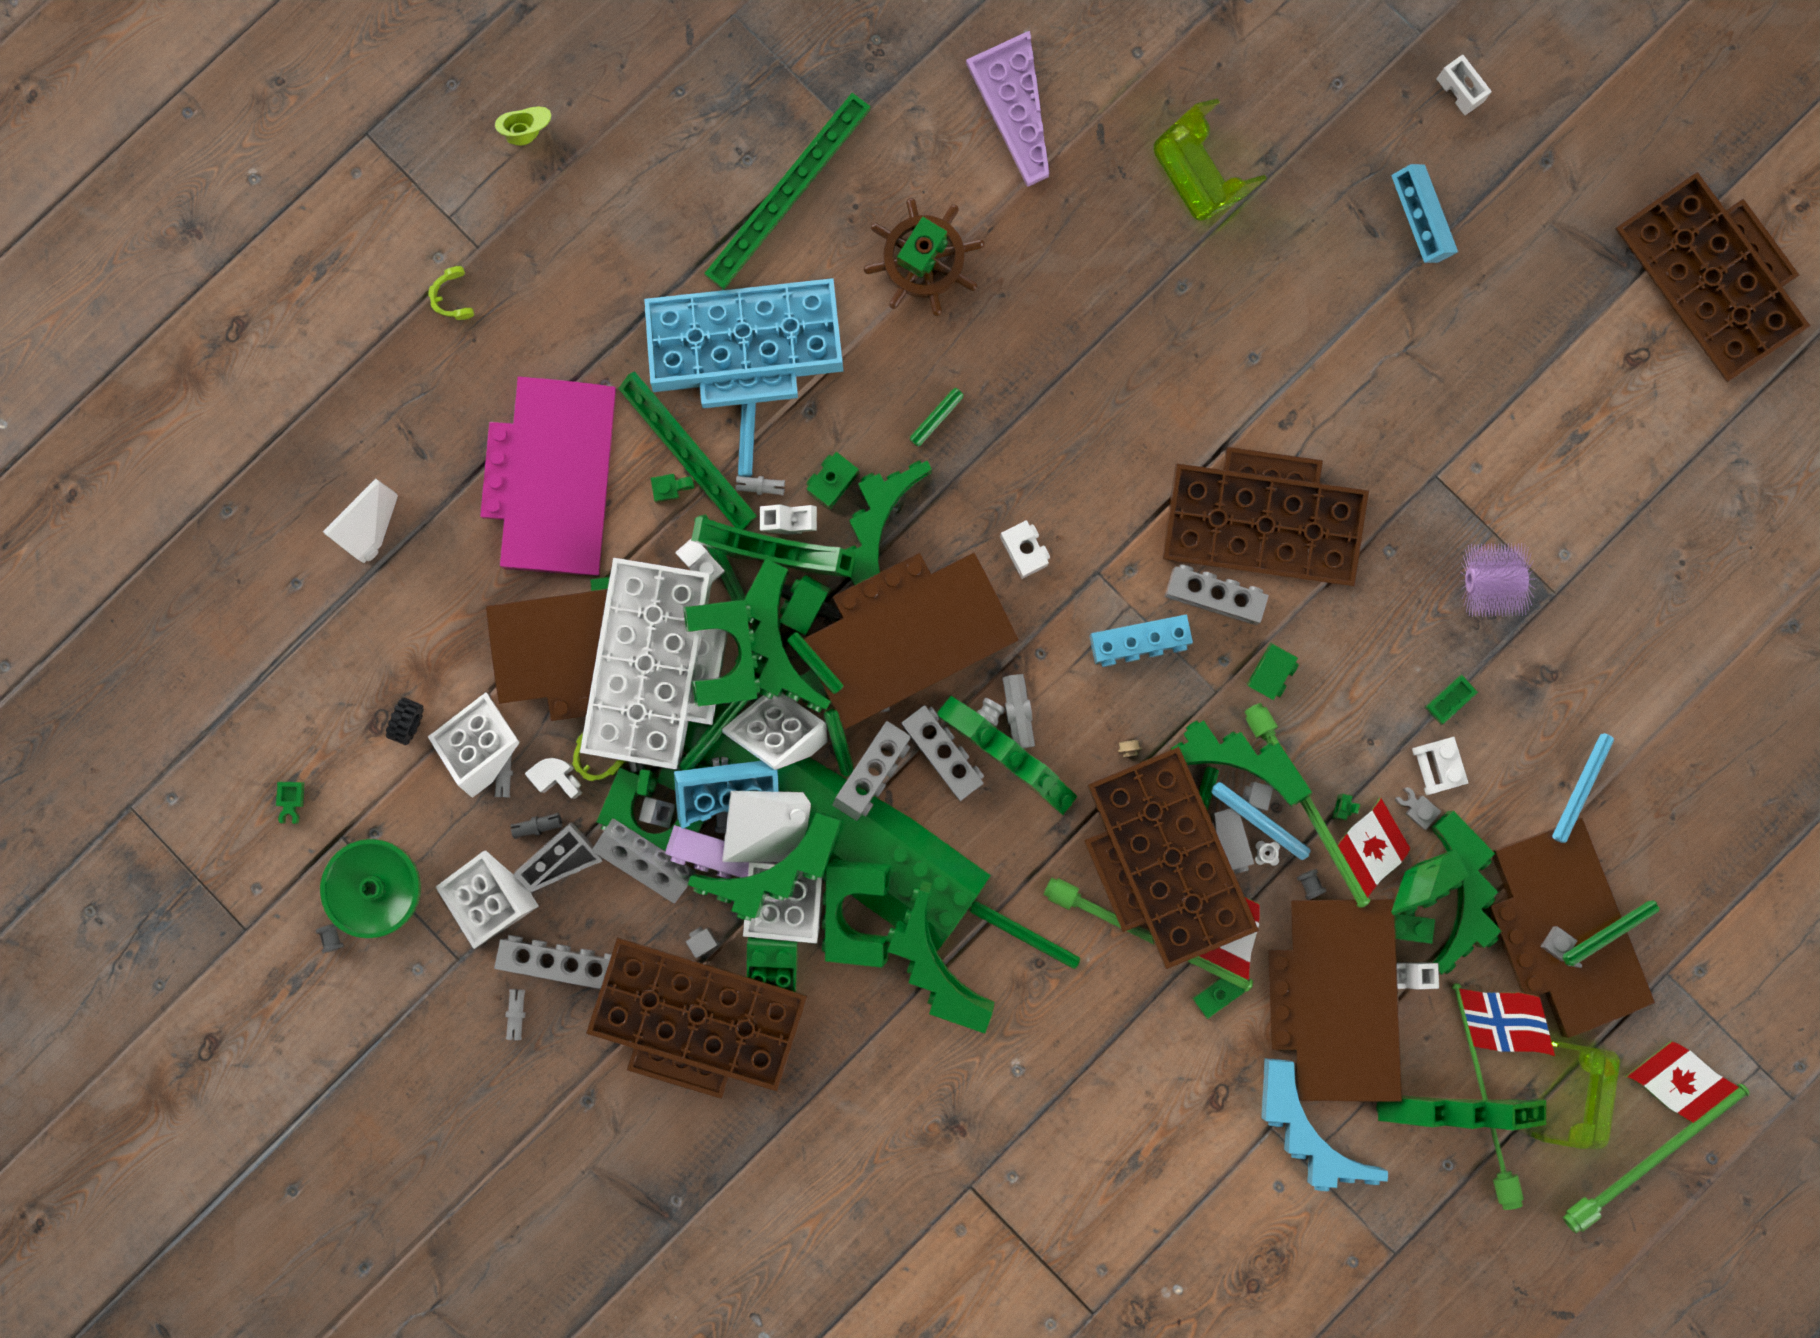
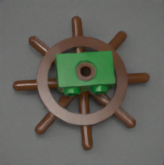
M908 198L906 204L910 218L900 222L892 231L878 223L871 225L873 232L886 239L883 253L884 261L866 265L864 272L866 274L886 271L891 282L898 288L889 302L890 308L896 309L904 296L908 294L914 297L929 298L933 314L939 316L942 313L938 295L949 290L956 282L971 291L977 289V283L961 273L964 266L965 252L983 248L984 241L977 239L962 242L958 232L950 225L959 211L957 205H951L943 219L930 215H919L915 199ZM913 230L908 240L902 238L905 234ZM898 246L901 248V251L897 258L893 259L894 249ZM955 255L952 268L938 260V258ZM903 267L909 272L904 278L896 268ZM932 269H936L946 275V277L935 283ZM917 276L920 278L924 276L926 285H919L913 282Z

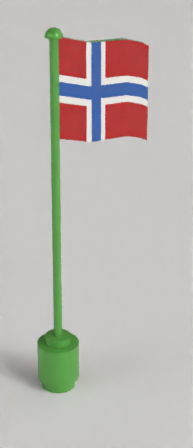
M1458 983L1452 986V989H1455L1483 1100H1488L1475 1047L1501 1052H1539L1555 1056L1540 997L1519 992L1486 993L1463 989ZM1490 1128L1501 1172L1497 1173V1177L1493 1179L1498 1202L1502 1204L1503 1210L1520 1208L1523 1206L1522 1200H1524L1518 1175L1512 1174V1171H1506L1496 1129Z

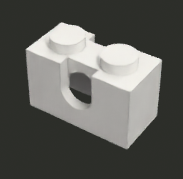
M1461 55L1444 67L1437 77L1445 91L1451 90L1457 97L1455 104L1464 115H1467L1484 103L1492 92L1464 55ZM1466 76L1472 80L1473 88L1468 87L1464 79Z
M1027 520L1000 534V538L1021 579L1047 567L1049 564L1048 559H1050L1044 545L1040 547L1036 540L1039 534L1033 524L1029 525ZM1024 543H1029L1033 547V552L1024 554L1021 552L1020 546Z

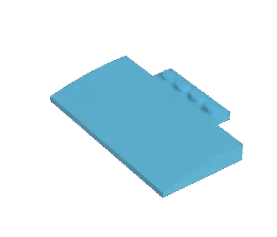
M833 278L644 299L650 384L653 392L700 387L702 408L798 398L796 377L844 372Z

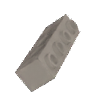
M1186 565L1175 566L1172 570L1164 597L1257 626L1261 623L1269 596L1263 594L1262 589L1249 586V589L1241 587L1239 582L1231 579H1226V582L1216 579L1217 575L1209 572L1199 574L1193 572L1194 568ZM1188 582H1197L1200 587L1199 592H1191L1188 588ZM1213 588L1220 589L1223 594L1222 599H1214L1211 595V590ZM1236 595L1244 597L1246 601L1244 607H1239L1235 604L1234 598Z
M924 705L904 720L901 725L957 799L962 801L984 784L981 780L984 778V775L976 765L971 767L967 762L969 755L962 746L958 748L952 742L955 737L947 727L942 729L937 722L940 717L932 707L927 709ZM927 726L934 727L937 732L936 737L926 739L922 734L923 729ZM945 745L951 749V756L949 758L942 759L938 756L937 750L940 746ZM954 766H964L966 775L963 778L954 777L952 774Z
M886 721L836 796L832 806L858 821L861 814L866 817L873 806V803L870 802L874 795L879 797L886 786L883 783L886 776L891 778L898 768L895 762L899 757L903 759L911 746L908 745L911 736ZM881 750H888L892 756H884ZM868 769H876L879 775H871ZM856 788H863L867 795L858 794Z
M613 818L591 850L674 904L687 888L690 876L696 872L687 865L670 861L672 856L665 854V851Z

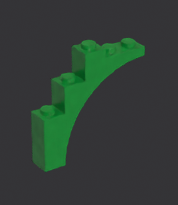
M921 460L916 461L908 466L909 470L903 473L896 471L888 475V480L886 481L883 480L880 473L877 475L870 473L861 478L862 482L858 483L869 510H859L849 520L861 545L858 548L854 545L845 549L856 553L850 577L854 586L880 573L878 564L879 544L884 525L899 499L914 484L932 474V468L928 460L923 463Z
M696 517L691 539L693 542L718 550L719 553L736 559L757 560L764 563L765 559H768L782 567L795 568L808 574L851 577L856 553L843 548L807 544L766 536L721 524L704 517Z
M765 559L744 599L751 609V619H748V622L753 625L756 622L760 623L754 633V644H751L752 654L755 653L757 660L764 662L765 659L768 660L759 677V694L772 700L773 696L779 698L783 690L787 691L785 696L798 702L801 698L809 702L807 707L818 713L822 709L827 711L831 701L815 692L800 678L783 648L779 630V605L782 589L789 571Z
M950 696L938 711L937 715L948 726L1005 767L1060 814L1064 815L1078 797L1048 766L1027 753L1016 741L1000 732L986 718L953 696Z
M1197 720L1185 728L1187 731L1183 734L1188 742L1186 744L1180 742L1170 749L1179 747L1187 766L1218 764L1247 771L1274 788L1291 808L1312 795V791L1279 742L1275 745L1272 742L1259 750L1261 754L1257 756L1242 732L1237 734L1235 731L1231 732L1222 739L1224 742L1219 744L1205 721L1203 720L1199 723Z
M1454 810L1447 811L1430 827L1442 842L1446 852L1456 849L1469 874L1468 877L1461 881L1463 885L1457 888L1456 918L1451 934L1440 954L1432 962L1438 963V974L1440 975L1450 973L1457 964L1455 962L1461 956L1466 957L1473 951V944L1480 948L1491 947L1499 939L1497 935L1501 932L1497 925L1481 910L1493 904L1495 901L1494 896L1498 891L1478 871L1479 869L1481 871L1491 864L1492 860L1490 858L1495 853Z
M820 811L817 812L808 832L799 845L783 861L768 870L752 876L734 879L713 878L693 874L690 876L688 885L694 887L693 891L702 895H707L708 892L717 895V900L725 903H731V900L734 901L732 911L737 913L738 918L751 921L752 918L756 919L760 915L767 892H770V897L783 901L784 898L792 896L800 871L803 872L802 876L812 880H817V877L822 878L825 875L826 866L829 863L843 819Z
M922 880L920 889L914 888L910 902L914 903L913 909H907L903 922L898 920L895 929L890 927L886 942L890 943L887 952L910 960L906 972L911 974L908 983L931 991L927 1004L931 1005L930 1015L985 1034L993 1014L995 1002L975 993L962 984L948 970L938 955L931 939L927 919L928 898L932 883Z

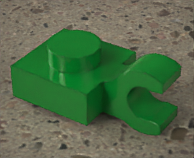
M675 474L651 478L653 496L656 503L679 499L678 491L695 489L691 476L676 480Z
M1338 794L1332 818L1347 820V817L1351 816L1352 813H1359L1361 804L1351 802L1353 797L1351 795Z

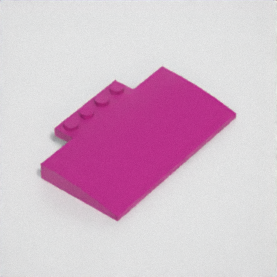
M518 377L513 424L489 422L480 517L483 519L504 520L500 559L501 568L599 576L616 387L573 381Z

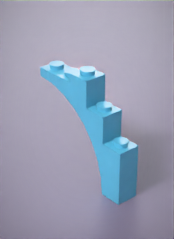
M1265 1058L1261 1118L1268 1121L1270 1126L1283 1127V1123H1286L1284 1150L1291 1154L1292 1158L1306 1159V1155H1309L1307 1182L1318 1191H1329L1330 1187L1337 1188L1338 1178H1340V1182L1355 1183V1179L1364 1180L1365 1184L1380 1185V1181L1388 1182V1171L1384 1168L1361 1164L1346 1158L1333 1150L1319 1137L1307 1120L1299 1102L1295 1085L1294 1062Z

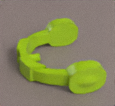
M462 266L446 269L444 275L439 277L430 286L428 294L431 301L430 305L436 313L446 317H455L456 320H465L473 317L474 310L472 308H463L454 311H444L438 305V301H442L443 298L442 296L437 297V293L444 282L465 274Z
M583 733L576 740L577 746L574 751L572 764L576 772H579L584 779L595 781L606 778L609 775L614 776L618 773L619 768H623L627 762L625 760H617L603 774H590L587 772L590 766L587 764L583 768L580 763Z

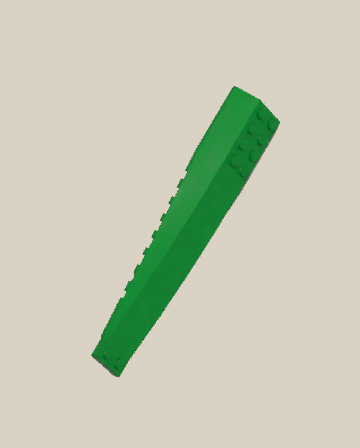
M716 704L713 722L725 708L724 705ZM688 721L683 749L686 754L690 752L710 727V724ZM722 733L699 763L713 767L712 759L719 757V766H722L721 757L728 758V765L762 760ZM810 757L777 769L778 791L803 792L811 803L806 833L811 826L815 814L819 811L843 819L829 863L835 859L891 865L890 890L884 896L860 893L851 894L855 899L896 928L898 920L903 922L907 909H913L914 903L910 902L914 888L920 889L922 880L932 883L928 898L927 919L931 939L936 951H938L974 902L991 875L915 820L875 796L870 801L873 803V806L866 817L861 814L858 821L838 810L832 804L847 779ZM856 788L858 794L867 795L864 789Z

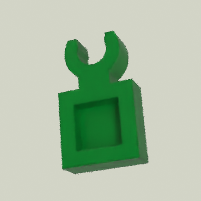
M277 782L276 806H283V811L278 816L279 823L285 824L286 816L289 814L292 816V824L299 823L300 816L296 811V807H303L304 782Z

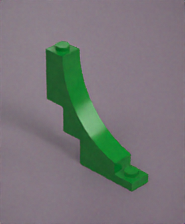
M1402 1095V1101H1378L1376 1104L1378 1121L1432 1128L1440 1126L1468 1129L1487 1127L1512 1131L1546 1125V1100L1543 1099L1477 1100Z

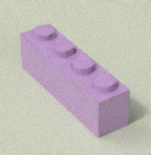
M674 825L665 854L672 856L670 861L685 865L686 861L695 863V869L708 872L709 868L718 870L717 875L724 878H731L732 875L737 877L748 876L749 862L722 861L724 840L689 829H681V827Z

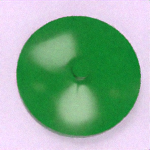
M377 839L359 840L340 849L326 865L320 883L321 902L328 918L341 931L359 938L383 937L400 929L414 914L421 894L419 872L411 857L397 845Z

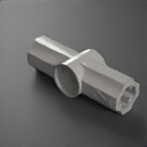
M1023 674L1003 677L1006 697L1005 709L1007 722L1011 727L1012 740L1016 741L1023 749L1035 747L1031 721H1033L1030 700H1027Z

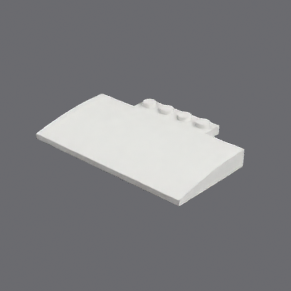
M613 558L580 753L679 769L688 721L713 724L716 704L695 706L692 681L721 677L728 633L721 629L686 632L683 607L709 603L713 579L712 574Z

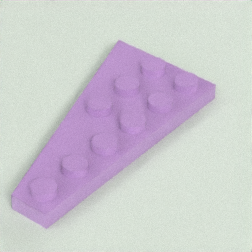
M1027 31L967 59L966 65L1027 187L1048 178L1049 169L1041 121L1030 31Z

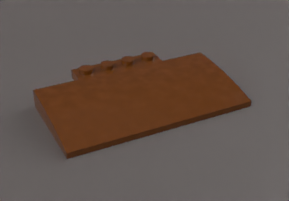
M1698 172L1615 228L1726 382H1729L1811 326L1783 289V286L1800 276L1744 199L1725 210Z
M1226 447L1223 470L1177 463L1174 469L1163 559L1355 586L1369 490L1320 484L1323 460Z
M975 552L932 574L920 553L833 596V600L843 619L804 638L805 642L843 684V688L836 694H833L819 678L834 709L839 713L844 729L1019 641Z
M608 589L486 606L499 704L547 697L551 721L586 716Z
M1179 747L1087 785L1106 829L1105 832L1084 840L1122 932L1146 923L1165 969L1174 967L1259 931Z
M1583 818L1576 820L1565 843H1560L1553 839L1552 835L1556 829L1554 827L1492 850L1495 853L1492 858L1508 899L1490 905L1489 910L1494 923L1501 930L1499 936L1521 992L1535 996L1546 994L1562 1037L1566 1038L1592 1030L1655 1003L1627 932L1579 962L1582 964L1581 968L1567 966L1565 961H1559L1541 948L1542 943L1553 926L1559 927L1576 939L1577 942L1574 946L1576 947L1622 918Z
M1355 899L1291 900L1293 950H1268L1272 1050H1297L1299 1100L1402 1101L1395 915L1391 913L1394 899H1370V903L1365 907H1357L1358 903Z
M617 937L586 1034L634 1048L627 1071L720 1099L723 1097L729 1077L777 1091L808 996Z

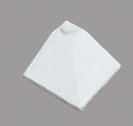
M375 479L323 532L363 563L370 561L378 554V549L382 545L398 495Z
M486 692L428 736L457 785L472 798L493 782L520 743Z
M781 693L779 698L773 696L772 700L765 696L760 697L722 729V733L774 770L812 756L828 742L826 723L783 693Z
M731 791L722 861H783L799 845L808 827L811 803L803 792Z
M486 850L436 886V889L473 949L539 907L524 885Z
M749 862L748 876L768 870L778 863ZM800 871L792 896L784 898L783 901L770 897V892H767L759 917L756 919L752 918L751 921L744 920L743 936L817 943L823 893L825 891L823 877H817V880H812L802 876L803 872Z

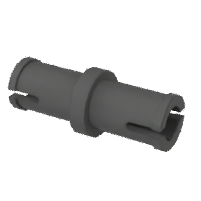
M558 812L540 818L534 816L531 817V820L511 824L510 827L513 838L518 839L532 834L538 836L544 831L562 828L563 825L561 815Z

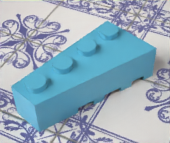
M763 761L674 772L677 816L681 829L690 826V823L698 820L710 819L712 815L728 812L731 791L779 792L777 769L774 770Z

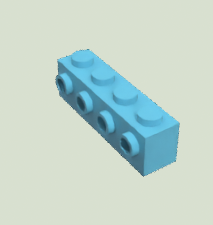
M1410 164L1391 175L1424 263H1438L1458 253L1426 166Z
M1187 614L1095 632L1089 636L1095 664L1101 663L1102 667L1115 665L1116 660L1124 658L1126 662L1140 660L1139 655L1149 654V658L1164 655V650L1172 649L1173 653L1186 651L1187 646L1193 643Z

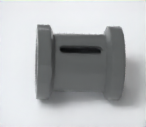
M1317 869L1310 870L1296 877L1298 881H1301L1307 893L1305 896L1307 900L1327 892L1326 888L1322 887Z
M334 924L316 929V934L320 935L323 945L322 954L344 947V944L340 943L336 930L338 927Z

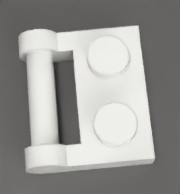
M1455 737L1412 748L1413 755L1417 756L1426 788H1424L1426 795L1468 784ZM1428 751L1432 753L1440 784H1435L1426 755Z

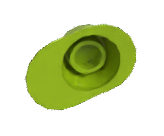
M540 106L508 112L499 116L495 122V128L501 135L506 137L508 143L523 146L531 143L537 137L539 130H542L551 121L552 115L550 110Z

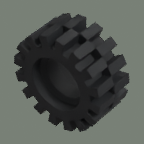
M407 698L399 700L398 706H395L394 712L391 713V719L388 721L389 726L386 728V738L403 745L409 744L417 732V727L420 726L424 706Z

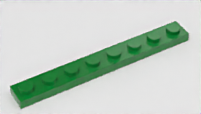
M635 371L628 374L618 388L732 525L735 528L746 530L757 515Z

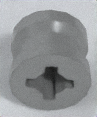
M985 698L982 709L978 710L977 713L986 718L993 726H997L999 722L998 717L1004 714L1006 709L996 702Z

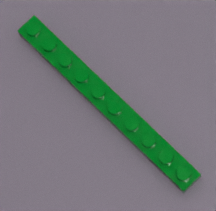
M854 93L848 96L704 273L705 277L722 290L728 286L869 113L871 106Z

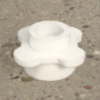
M1258 841L1256 843L1257 856L1255 857V862L1258 865L1270 863L1272 866H1275L1279 863L1278 850L1280 845L1277 842L1265 843L1264 841Z

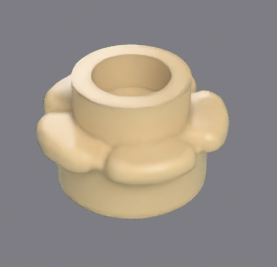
M1138 740L1119 742L1120 749L1118 752H1123V757L1138 755L1137 750H1141L1142 747H1139Z

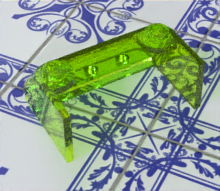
M1218 98L1196 103L1155 141L1153 146L1154 154L1191 215L1199 221L1209 219L1241 201L1267 179L1265 175H1261L1248 180L1233 177L1225 182L1206 152L1202 143L1210 134V126L1204 116L1220 103Z
M1551 1039L1553 1046L1580 1051V1066L1584 1071L1590 1073L1583 1123H1576L1570 1128L1568 1138L1532 1132L1531 1137L1545 1143L1580 1149L1604 1148L1610 1139L1620 1059L1612 1050Z

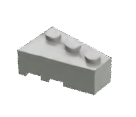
M570 822L519 867L513 875L531 893L582 869L600 863L604 858L591 851L594 846Z

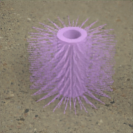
M1492 543L1489 559L1485 545L1483 552L1481 544L1479 559L1474 545L1475 558L1473 555V562L1471 544V555L1469 552L1468 561L1469 569L1467 567L1464 580L1466 585L1464 587L1468 591L1467 596L1469 593L1468 602L1470 599V604H1472V617L1475 602L1479 616L1481 608L1483 617L1485 601L1489 615L1490 603L1492 617L1495 601L1500 615V602L1503 617L1505 600V615L1507 607L1510 615V601L1513 616L1516 600L1515 614L1517 606L1520 614V601L1523 616L1525 598L1527 601L1526 593L1524 594V592H1528L1529 580L1532 579H1529L1530 573L1528 574L1526 560L1524 562L1522 557V543L1519 560L1517 557L1518 550L1516 552V547H1514L1513 553L1512 543L1509 559L1506 547H1504L1503 553L1502 543L1499 559L1495 546L1493 553Z

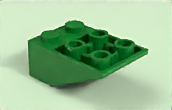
M1456 849L1418 862L1405 871L1391 911L1392 915L1401 912L1404 915H1408L1418 910L1417 907L1421 905L1423 909L1436 904V900L1449 895V891L1463 885L1461 881L1468 877L1469 874Z
M748 937L746 977L796 992L798 942Z

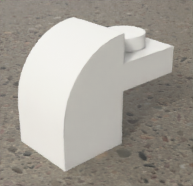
M784 505L761 506L760 531L774 534H802V532L817 531V507L812 505L799 507Z
M691 539L675 552L691 571L712 574V583L725 572L701 544L693 542Z
M555 758L544 759L525 773L541 793L547 792L558 782L570 798L576 799L582 794L579 789L581 786L580 782L573 775H567L574 767L566 761Z
M1398 962V989H1439L1438 963Z

